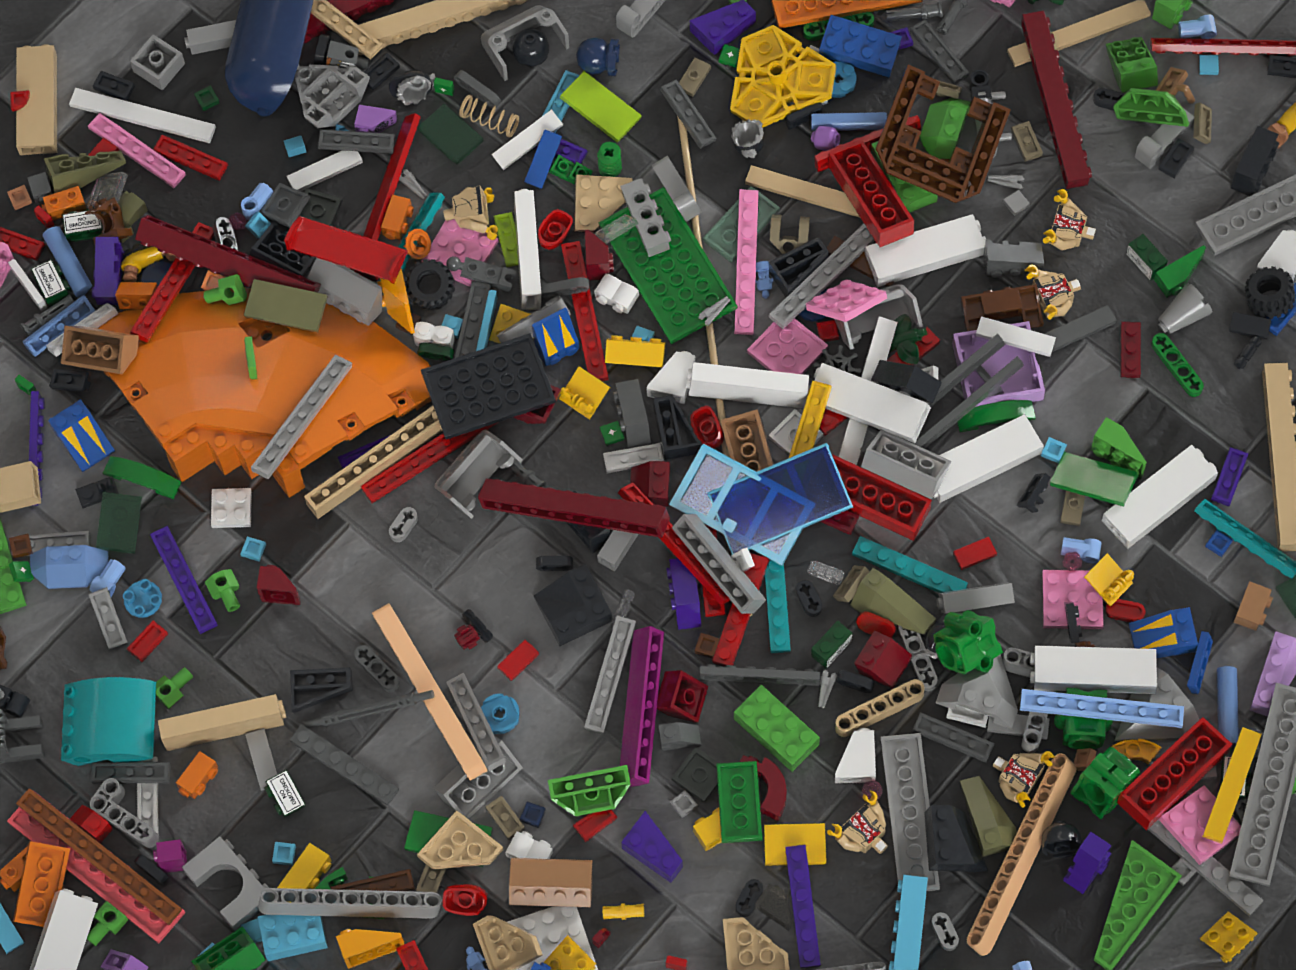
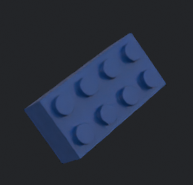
M830 15L819 54L827 59L844 62L853 67L890 77L902 36Z

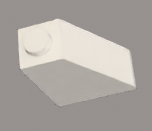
M1283 230L1258 263L1256 270H1263V267L1269 269L1271 266L1276 267V269L1282 268L1294 280L1296 274V231Z
M676 351L647 385V396L657 398L673 395L677 403L685 404L688 393L686 388L688 369H692L695 355L687 351Z
M859 728L858 731L853 732L835 773V783L875 782L874 730Z

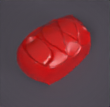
M559 209L552 211L543 220L538 229L540 246L547 250L557 248L564 241L572 226V216Z
M703 406L695 410L690 416V421L698 440L701 441L702 445L705 444L711 448L719 447L723 443L724 433L715 412L709 406Z
M476 885L447 886L443 893V908L454 914L465 916L478 915L485 908L488 896L483 888Z

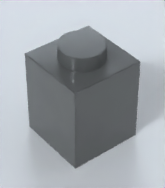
M46 172L27 177L36 205L45 204L43 197L53 194Z

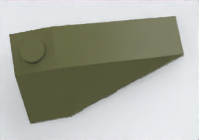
M121 151L98 152L95 156L80 153L79 157H69V154H61L44 158V163L51 188L54 193L76 186L82 188L126 164V160Z
M872 568L860 582L850 604L852 608L860 613L865 611L871 612L892 621L904 629L923 635L937 621L919 603L875 568Z
M980 776L960 780L982 856L1008 851L1017 834L1015 825Z

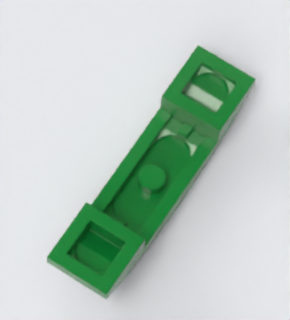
M1010 400L974 407L957 421L959 433L978 430L979 426L1012 421L1024 414L1029 421L1035 420L1036 417L1031 400Z
M110 456L103 471V475L120 481L124 479L155 490L157 494L173 500L181 485L180 480L162 471L120 457Z

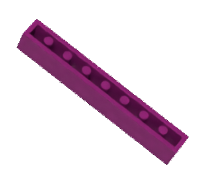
M651 626L640 628L633 632L620 766L627 765L631 787L649 784L664 640V632Z

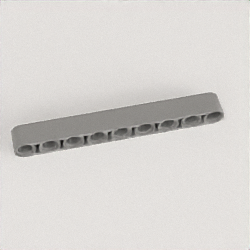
M266 888L260 893L258 908L261 913L266 915L431 919L438 916L442 899L435 892Z

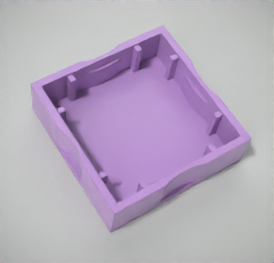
M1029 321L1010 324L1031 330ZM977 330L953 334L952 345L957 367L989 341L988 339L977 337ZM1004 345L981 366L991 377L1017 356L1024 366L1000 385L1004 394L986 397L977 406L1010 400H1031L1032 402L1043 400L1045 388L1035 353ZM975 371L961 381L964 399H967L985 384Z

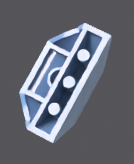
M87 545L51 546L30 554V567L33 577L48 589L88 587L96 576L101 575L109 562L108 551Z

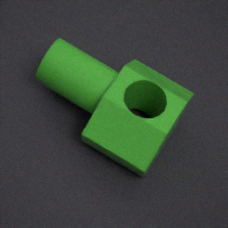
M236 274L218 279V287L204 291V299L208 304L223 300L228 305H233L246 301L247 293L240 276Z
M231 569L221 570L211 575L205 581L214 600L221 598L228 612H233L240 607L234 591L239 589V584ZM220 581H226L224 586H218Z
M184 667L171 679L166 676L161 677L156 682V697L167 709H170L184 696L180 689L193 678V675ZM165 689H171L169 694L162 695Z
M105 901L94 915V919L98 923L88 933L87 940L94 946H97L108 932L116 935L129 919L112 904ZM109 915H116L112 922L106 921Z

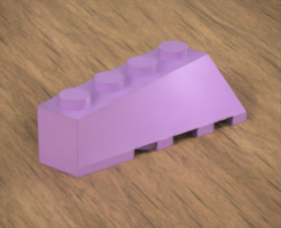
M1275 632L1250 711L1268 716L1276 683L1289 686L1296 675V638Z

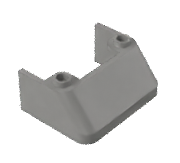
M541 5L534 6L485 31L481 35L482 46L504 81L508 80L507 68L498 52L504 50L507 42L515 39L516 35L522 30L528 28L535 29L541 25L551 26L566 50L569 49L568 33L553 10Z
M902 284L880 289L886 291L887 299L847 322L835 319L843 342L850 350L854 349L853 344L859 342L862 333L875 330L879 316L894 321L900 315L907 314L912 321V325L915 322L919 327H923L916 297Z
M485 429L479 432L436 481L434 487L472 519L474 515L469 511L476 505L474 495L483 486L485 479H489L498 467L508 468L513 464L514 459L520 463L523 459L501 439Z

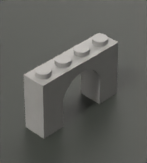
M219 836L187 862L182 869L196 887L220 870H233L242 876L243 888L241 893L220 911L225 921L236 931L242 924L249 921L260 911L258 908L260 893L269 887L265 883L261 885L257 880L260 878L253 869L249 870L245 866L247 862L240 854L236 856L232 851L234 849L233 845L227 839L224 841Z

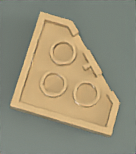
M576 175L574 231L585 232V230H590L594 232L599 227L598 222L613 215L626 202L620 186L632 182V178Z
M456 811L421 849L417 857L432 869L489 865L503 851V846L460 812Z
M486 916L473 923L489 970H517L543 955L535 935L495 916Z
M745 918L723 919L727 970H789L788 953L782 948L780 949L771 939L749 924Z

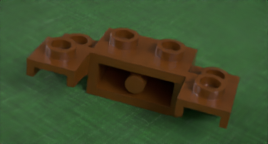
M1037 284L1016 288L1005 287L998 291L987 290L980 294L961 297L966 332L978 329L981 316L992 320L1021 316L1023 322L1029 321L1031 328L1044 325Z

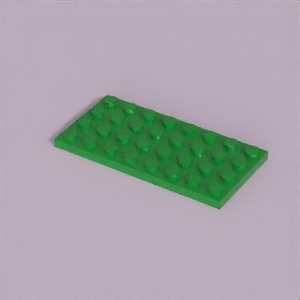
M665 187L650 194L649 197L651 200H655L658 210H656L657 216L661 215L665 224L662 228L664 232L668 231L670 235L669 250L648 257L628 207L598 222L668 341L670 344H673L706 326L705 320L707 318L705 317L701 320L699 319V314L727 296L730 302L712 322L736 310L738 306ZM641 199L637 203H642L644 200ZM646 215V216H644L643 218H644V219H648V218H650L651 216H650V215ZM657 231L650 232L651 235L657 233Z

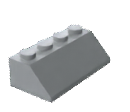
M316 258L307 278L321 284L318 293L328 296L327 304L333 305L340 309L341 312L354 317L358 322L369 326L382 312V287L345 266Z
M881 429L866 449L861 467L932 499L940 488L952 461Z
M497 737L495 738L507 761L506 763L491 771L488 770L471 781L459 763L433 788L454 813L458 811L469 819L523 769L504 742ZM476 748V751L478 752L479 756H480L481 759H482V756H481V754H480L478 748Z

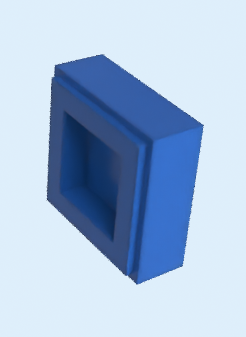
M1216 529L1205 547L1222 557L1233 540Z

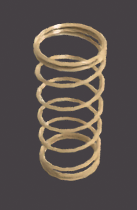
M468 95L465 97L460 107V117L465 119L470 116L472 122L479 120L481 126L488 123L490 130L497 127L499 134L506 131L507 137L513 136L519 123L518 115L511 114L507 127L504 131L499 132V124L505 110L501 112L496 126L490 128V120L496 110V106L492 108L488 121L485 124H481V116L486 109L487 102L483 104L480 116L473 121L472 112L477 105L478 98L475 99L472 105V96ZM468 99H469L468 106H467L465 112L463 113L465 104L467 103V101H468ZM516 119L515 124H514V127H513L512 131L510 132L511 126H512L514 120Z

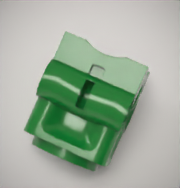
M969 610L962 614L949 612L944 618L945 627L933 635L936 653L942 665L949 670L961 674H967L973 669L988 672L993 666V659L1003 653L1001 644L995 636L996 627L993 618L979 616Z
M1078 688L1066 689V694L1107 698V690L1096 689L1086 692ZM1055 714L1054 724L1058 729L1063 730L1064 746H1069L1073 749L1091 748L1094 750L1103 747L1106 732L1111 729L1113 720Z
M1109 747L1103 754L1099 753L1081 773L1078 782L1070 794L1088 805L1092 812L1102 819L1116 807L1120 794L1138 778L1140 770L1128 757L1118 752L1115 748Z

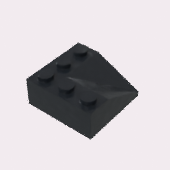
M586 564L567 572L533 596L559 646L613 621L612 612Z

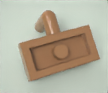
M1170 67L1155 91L1168 92L1174 95V97L1178 91L1184 93L1188 103L1192 104L1195 102L1189 86L1183 84L1188 77L1187 71Z

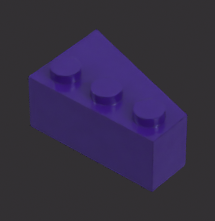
M741 0L691 19L690 32L715 55L723 49L724 44L728 45L756 23V11L747 2Z
M96 237L95 269L93 271L95 286L92 287V297L95 298L97 305H105L106 303L118 305L115 294L120 282H122L123 271L121 264L124 260V251L118 237Z
M678 558L669 559L670 567L666 568L667 578L672 580V583L668 584L670 595H674V598H671L672 610H676L678 630L702 627L696 577Z
M644 811L621 842L622 849L672 883L683 868V860L647 812Z
M1090 832L1079 847L1073 859L1075 864L1069 867V872L1063 881L1084 894L1098 873L1102 875L1107 868V863L1112 854L1109 852L1111 845Z

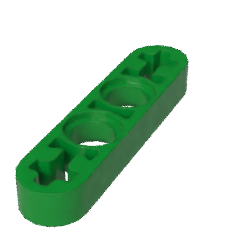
M871 12L840 17L856 22L857 19V23L870 27L874 25V16ZM866 18L869 23H865L863 19ZM829 20L807 23L803 28L805 39L809 41L823 39L826 31L825 26ZM809 29H812L814 31V34H811V32H809Z
M1158 333L1154 335L1151 343L1153 350L1185 392L1192 397L1199 396L1204 387L1200 377L1166 334ZM1157 341H1164V345H1157ZM1170 353L1175 354L1177 360L1171 362L1166 356ZM1184 368L1188 371V375L1180 376L1178 370ZM1191 385H1198V389H1191Z

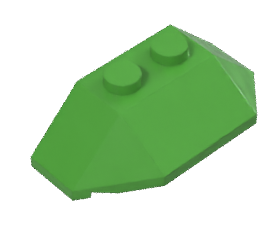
M1130 88L1114 104L1117 119L1189 126L1186 111L1174 95L1168 92Z
M952 97L930 105L920 135V140L928 154L939 159L951 158L954 148L958 145L971 104L970 101Z
M627 765L548 780L551 800L574 816L615 809L631 785Z

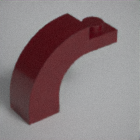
M743 755L740 762L757 761L758 777L764 781L768 789L767 796L760 807V813L778 822L786 805L787 789L783 774L766 757L762 763H759L757 758Z

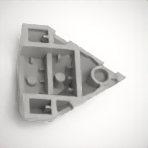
M298 64L295 79L305 119L317 128L336 126L361 102L370 77L357 67L339 68L338 66L311 64L309 66H299Z
M1001 654L993 659V666L988 672L976 669L971 670L967 674L958 672L941 685L936 704L955 710L956 705L994 717V724L1011 730L1018 712Z
M1156 667L1157 687L1155 694L1131 693L1129 700L1184 706L1182 728L1121 721L1115 741L1181 738L1200 719L1193 704L1168 673Z

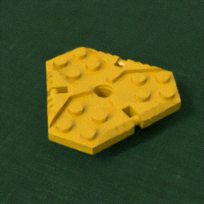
M774 25L741 39L737 64V74L739 76L735 77L730 106L731 113L744 121L748 119L759 120L763 128L809 105L832 98L836 64L808 46L803 48L800 41ZM790 102L794 103L793 105L787 106V104Z

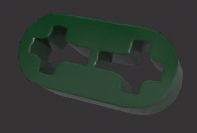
M419 343L417 354L423 358L446 362L453 359L454 350L446 346Z

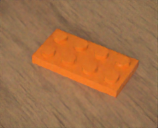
M29 841L13 922L44 927L54 894L62 890L70 848Z

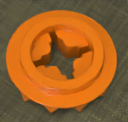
M414 229L408 232V236L404 238L406 240L404 247L408 250L407 254L413 259L426 257L431 248V240L427 232L422 229ZM413 241H417L422 247H416Z

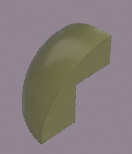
M127 190L117 201L121 208L125 228L132 229L131 225L148 211L145 202L134 193H128ZM129 236V237H127V238H124V239H122V240H120V241H121L122 243H124V242H125L128 238H130L131 236Z

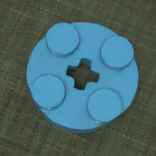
M835 61L833 62L836 64L835 77L838 76L843 80H840L839 83H836L834 80L832 97L842 98L854 90L856 86V73L852 65Z
M493 694L484 700L481 709L493 734L507 733L519 723V707L512 697L504 696L503 694ZM496 710L505 711L502 718L494 716L497 714Z

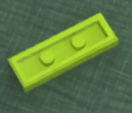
M512 212L495 215L493 218L498 228L497 234L506 268L518 265L517 239Z

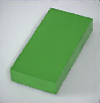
M252 336L245 337L249 378L257 379Z

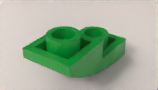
M561 155L556 157L549 170L553 175L572 184H575L576 175L591 176L593 172L578 162L574 164Z
M343 867L328 875L315 889H330L333 886L344 884L348 878Z

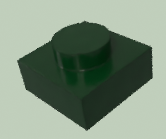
M211 85L194 93L203 111L220 103Z

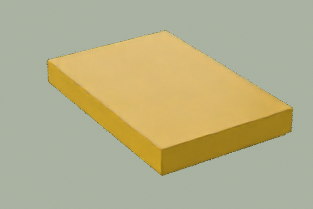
M825 823L764 825L765 866L787 865L785 847L806 845L808 865L826 864Z

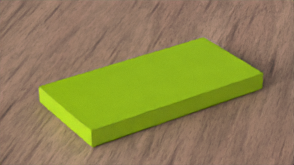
M585 71L560 95L561 100L617 143L642 116Z

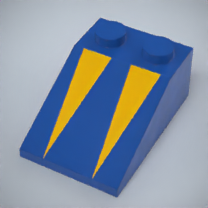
M566 307L532 324L534 344L545 366L554 365L561 358L572 356L579 350V341Z
M81 399L48 420L52 430L82 472L115 452Z
M1190 607L1169 610L1129 623L1133 647L1136 649H1156V658L1196 652L1198 642Z

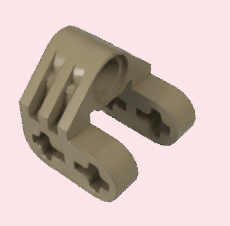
M772 214L770 241L783 255L792 251L786 250L783 247L784 243L791 242L794 245L793 249L807 243L810 217L800 216L799 238L795 236L780 237L782 215Z

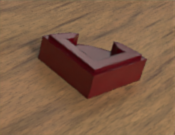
M602 928L592 938V943L597 948H600L611 935V932L606 928Z

